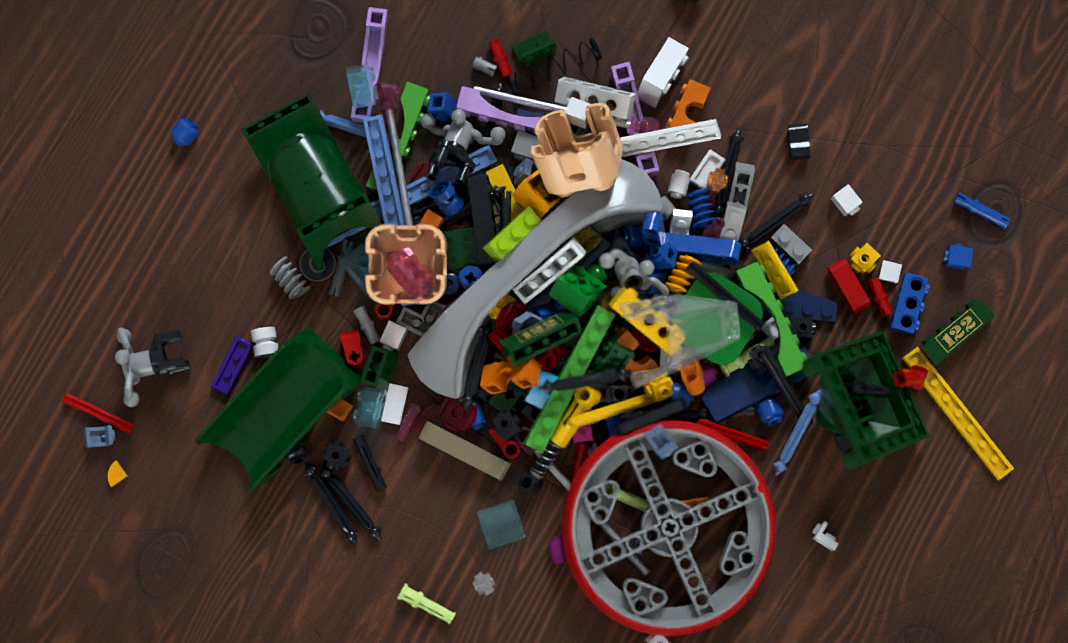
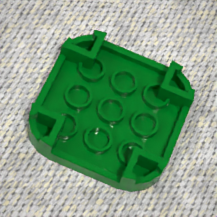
M708 273L762 320L763 308L753 295L720 274ZM698 279L694 281L673 313L670 321L671 326L675 323L683 330L681 334L685 339L682 343L716 364L733 362L740 355L756 330Z

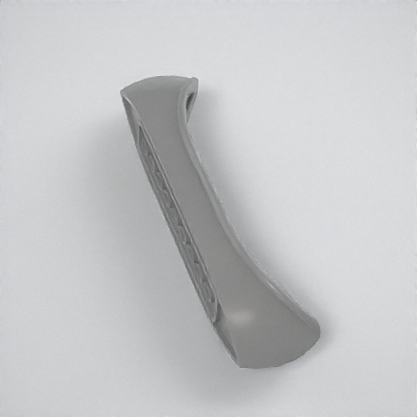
M621 159L620 171L612 187L603 191H597L594 188L576 191L559 205L511 251L468 288L408 353V358L419 379L438 394L451 398L462 397L465 392L478 341L483 334L480 327L491 321L493 330L496 328L497 319H493L488 313L509 291L565 240L583 227L591 224L602 236L611 230L644 220L647 212L661 214L663 209L661 197L648 174L634 164Z

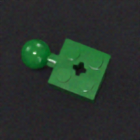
M575 264L557 278L549 296L578 317H581L598 303L607 287L605 286L607 282L605 269L600 264H591L585 270Z

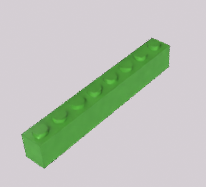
M598 305L594 306L582 329L583 333L579 335L558 375V379L584 375L615 314ZM576 389L552 391L523 442L524 444L543 453Z

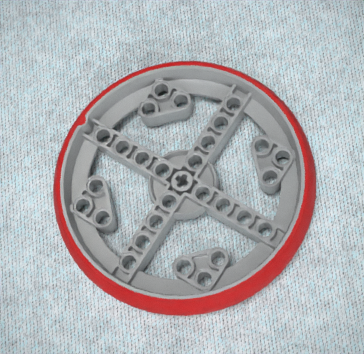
M658 420L624 434H615L589 455L576 473L566 496L562 518V539L567 562L573 577L583 593L601 612L621 625L639 632L661 636H679L706 630L721 623L742 608L753 596L762 583L772 560L776 539V517L771 494L762 474L750 457L737 444L717 431L699 424L678 420ZM658 424H661L678 447V450L672 454L671 458L674 465L700 476L710 477L716 473L717 464L727 473L737 488L691 508L680 500L667 498L647 451L653 450L644 434ZM697 445H701L704 449L701 456L696 455L694 452V448ZM636 450L641 451L643 454V458L640 461H636L633 458V453ZM680 452L686 456V461L682 464L676 459ZM629 459L649 504V507L642 516L640 530L593 550L590 521L592 519L597 524H604L608 521L620 490L619 485L615 481H606V479L617 467ZM704 463H709L712 467L711 472L708 474L702 470ZM644 468L650 470L651 475L648 479H643L641 476V471ZM607 484H613L615 487V492L612 495H608L605 492ZM652 486L658 488V495L656 497L649 495V489ZM592 491L597 494V500L594 503H590L587 500L588 493ZM738 491H742L745 494L742 502L736 499ZM722 498L727 501V507L723 510L718 507V501ZM660 504L666 507V512L663 515H659L656 510ZM745 505L748 534L734 531L729 535L718 565L722 573L732 576L718 591L709 596L689 550L697 538L698 525ZM704 506L708 507L710 511L707 517H702L700 514V510ZM601 509L605 512V518L598 521L595 518V513ZM686 514H689L692 518V522L689 525H685L682 522V518ZM666 523L674 525L671 533L665 531ZM649 530L656 532V538L653 541L647 539L646 535ZM740 534L743 542L737 546L734 543V537ZM631 538L638 540V546L635 549L629 547L628 543ZM675 540H679L682 543V548L679 551H675L672 548ZM613 546L620 547L621 552L617 557L611 555L610 551ZM645 548H649L660 556L672 557L692 604L680 607H661L667 601L666 593L663 590L636 579L628 578L622 583L621 591L608 579L601 568ZM748 552L751 559L748 563H743L742 555ZM601 554L603 557L602 563L594 564L593 556ZM684 558H687L690 562L687 569H682L680 566V562ZM728 560L733 563V568L730 571L724 569V563ZM692 576H695L698 581L694 587L688 585V580ZM629 582L636 584V590L632 593H629L626 589ZM656 592H660L662 595V600L658 603H654L652 600V596ZM700 594L705 596V602L702 605L696 603V598ZM638 600L644 602V608L640 611H636L634 608V604Z

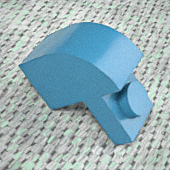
M542 368L538 386L530 387L525 397V401L540 409L544 407L550 395L538 390V387L542 386L546 379H549L551 383L558 379L551 370Z

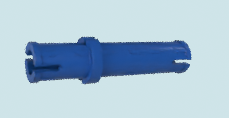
M961 192L957 194L956 200L953 202L967 209L969 213H975L1003 229L1008 226V221L1011 219L979 203V200H973L963 195Z

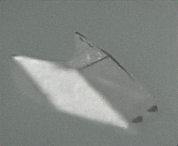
M676 294L620 305V309L626 319L665 324L667 328L670 355L667 354L666 367L632 373L629 379L635 388L685 369L741 339L737 303L733 301Z

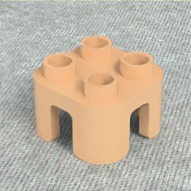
M594 103L586 106L585 115L592 133L575 135L567 114L563 110L548 113L537 122L535 132L540 145L532 146L531 153L547 192L556 194L561 198H566L573 195L576 191L592 188L597 191H603L614 185L620 171L623 144L610 109L606 104Z
M380 225L369 233L366 240V254H369V275H366V289L373 300L383 304H428L438 301L445 294L447 289V241L439 229L430 225Z

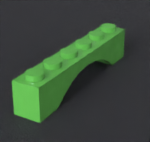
M410 82L406 83L401 96L405 118L402 137L399 141L402 162L404 158L407 159L411 148L408 147L410 142H414L418 131L415 129L418 123L421 124V118L424 116V113H422L425 106L428 107L430 100L429 89ZM392 153V154H391V157H392V161H393L395 176H396V178H397L396 169H395V163H394V157H393V153ZM372 169L366 188L378 194L374 170Z
M757 261L737 270L735 274L742 289L761 301L775 321L779 336V351L776 361L783 373L788 377L801 371L802 362L807 359V356L799 350L798 345H800L796 334L792 335L789 329L792 325L788 317L784 318L781 312L784 310L780 300H776L773 295L775 289L772 283H768L765 278L767 273L764 266L759 265Z

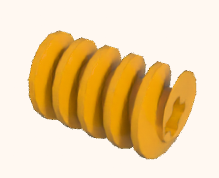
M688 255L679 256L680 262L675 264L677 269H672L671 271L674 276H669L668 280L670 283L664 284L671 293L682 298L684 297L681 295V292H688L684 286L692 285L688 279H695L686 269L692 261L698 266H702L700 261Z

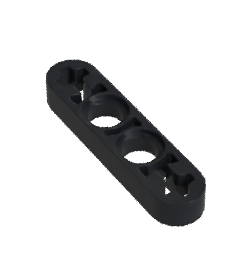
M591 386L603 389L604 397L600 400L602 403H618L634 398V396H628V393H635L636 390L640 395L645 394L644 388L640 386ZM616 389H620L623 393L620 400L614 397Z
M678 398L619 422L615 426L619 435L683 410L687 406L684 398Z

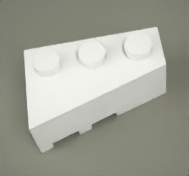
M669 37L645 74L637 92L638 99L656 108L663 94H666L670 89L671 80H675L678 76L680 65H685L688 59L686 54L689 48Z

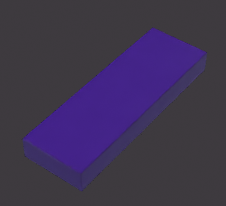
M236 336L210 387L228 396L254 344Z

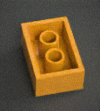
M538 170L524 179L511 195L525 209L530 207L541 220L569 198H561L556 194L547 192Z

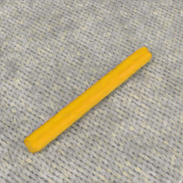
M646 394L571 417L568 424L572 429L656 402L652 398L647 397Z

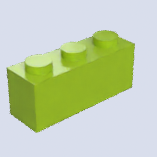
M527 207L489 241L483 249L494 262H497L511 251L542 220L530 207Z

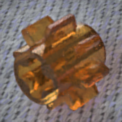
M716 168L714 172H709L706 185L711 186L710 191L719 193L721 189H726L729 176L724 175V169Z

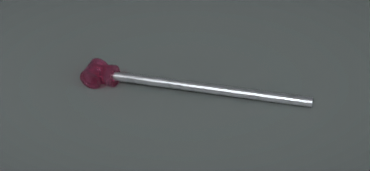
M376 83L373 87V98L381 103L379 107L380 113L386 114L405 225L413 226L393 112L398 111V105L395 102L399 97V88L395 83Z
M477 86L474 88L480 90V95L552 112L554 110L565 111L567 108ZM634 116L631 122L613 118L616 126L629 129V135L657 131L661 125L659 120L652 117H644L642 122L637 121L638 117Z
M522 426L523 431L529 432V427ZM519 434L514 437L516 442L529 456L535 454L540 458V454H543L520 441ZM551 461V466L547 468L569 491L571 482ZM596 511L595 518L598 521L603 520V518ZM607 522L598 524L613 542L621 539ZM635 554L627 556L644 576L650 572Z

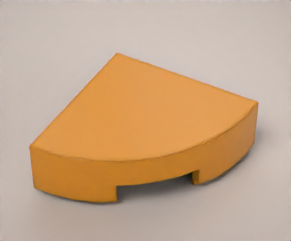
M117 460L112 463L108 471V482L111 487H114L128 477Z

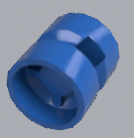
M448 180L437 183L430 190L429 196L446 217L458 213L464 206V200Z

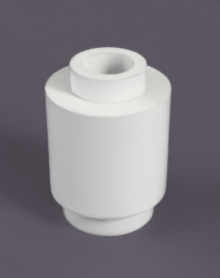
M675 170L671 176L667 191L670 193V197L675 199L686 197L690 173L683 170Z

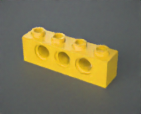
M623 286L608 305L671 355L685 339L681 334L683 330L675 323L672 326L666 321L669 318L660 311L656 314L651 310L654 307L645 299L642 302L637 298L639 294L631 287L627 290ZM632 303H637V309L634 312H630L629 306ZM652 315V321L644 324L645 316ZM666 327V334L659 336V329Z

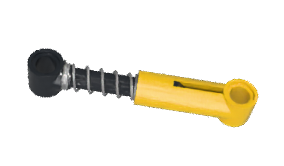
M587 386L576 389L575 399L559 421L550 438L551 442H548L549 445L545 448L543 454H540L541 457L536 461L535 466L531 467L532 469L528 470L527 473H523L518 477L517 485L521 491L537 493L542 489V478L546 473L547 467L551 466L550 463L555 460V455L559 454V449L567 446L578 429L570 427L568 424L569 418L589 412L593 406L600 402L601 393L597 388Z

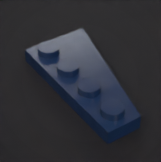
M799 289L796 293L780 299L776 291L773 293L775 299H779L784 310L781 312L784 318H813L812 321L836 322V302ZM760 301L763 308V316L772 317L769 310Z

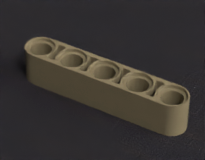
M426 421L418 437L422 441L503 481L511 463L429 421Z

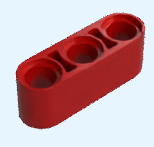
M845 258L827 267L830 277L853 315L871 307L868 296Z

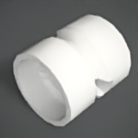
M262 327L251 330L252 342L256 343L253 347L254 357H271L278 349V343L274 342L277 338L275 327Z

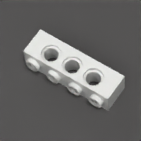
M567 77L558 80L555 102L560 103V106L567 107L571 97H574V91L580 94V100L590 104H594L591 99L592 95L596 96L598 103L606 104L610 109L611 115L617 120H625L632 116L636 95L634 93ZM610 100L616 103V108L610 106Z
M573 237L530 272L513 288V291L526 304L585 255L586 250Z

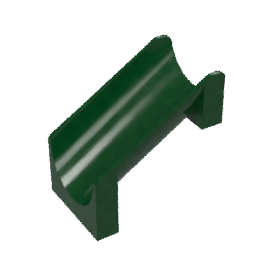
M310 93L242 129L318 269L323 268L322 260L326 247L339 233L350 228L367 227L374 229L382 225L372 204L361 189Z
M308 327L283 343L199 433L194 441L197 444L209 443L221 446L240 459L247 469L250 478L247 491L252 494L275 476L282 467L279 462L323 414L358 388L361 384L362 376Z

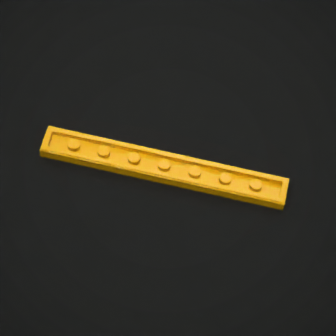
M916 347L904 356L902 360L909 369L912 368V365H917L929 371L924 388L994 477L999 481L1014 469L919 347Z

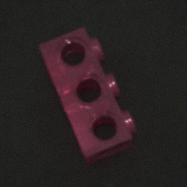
M409 248L387 253V269L410 299L432 294L434 278Z

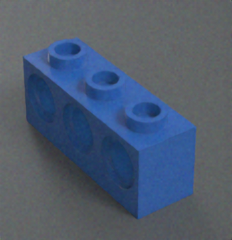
M908 272L903 274L888 330L910 336L914 334V331H918L920 321L917 319L919 313L922 314L925 302H922L923 297L928 294L930 284H927L928 278ZM911 282L919 284L918 291L911 288ZM906 300L914 302V309H909L906 306ZM902 318H906L909 320V327L902 326Z

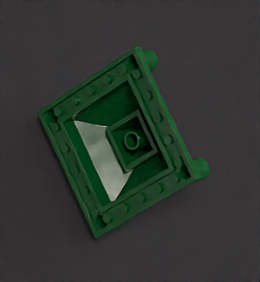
M883 330L818 352L802 362V371L805 375L813 378L820 374L822 377L820 378L822 397L816 410L817 423L830 432L839 433L849 445H852V448L844 451L842 454V462L849 469H855L930 437L909 387H898L895 385L893 375L894 372L900 370V367ZM858 382H864L867 385L887 386L890 389V394L887 398L868 396L859 398L856 395H848L844 386L847 383L857 384Z

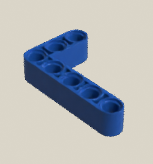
M647 212L645 214L642 236L646 252H650L651 246L663 245L669 241L678 251L676 259L679 256L688 255L700 262L724 265L738 264L742 246L738 241L665 232L663 218L659 213Z

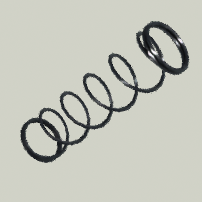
M593 37L589 38L592 50L586 43L580 42L579 54L581 64L568 49H564L563 62L565 71L553 57L548 56L547 70L549 79L536 64L532 63L530 70L533 86L529 83L526 77L519 71H515V82L512 76L508 74L507 79L514 95L519 96L516 80L517 72L526 80V82L532 89L535 88L532 72L533 65H535L540 70V72L544 75L548 82H551L548 64L549 58H551L558 65L561 71L565 75H567V68L564 55L565 51H568L579 64V66L583 68V61L581 56L582 43L591 51V53L598 61L602 59L601 52L595 39Z

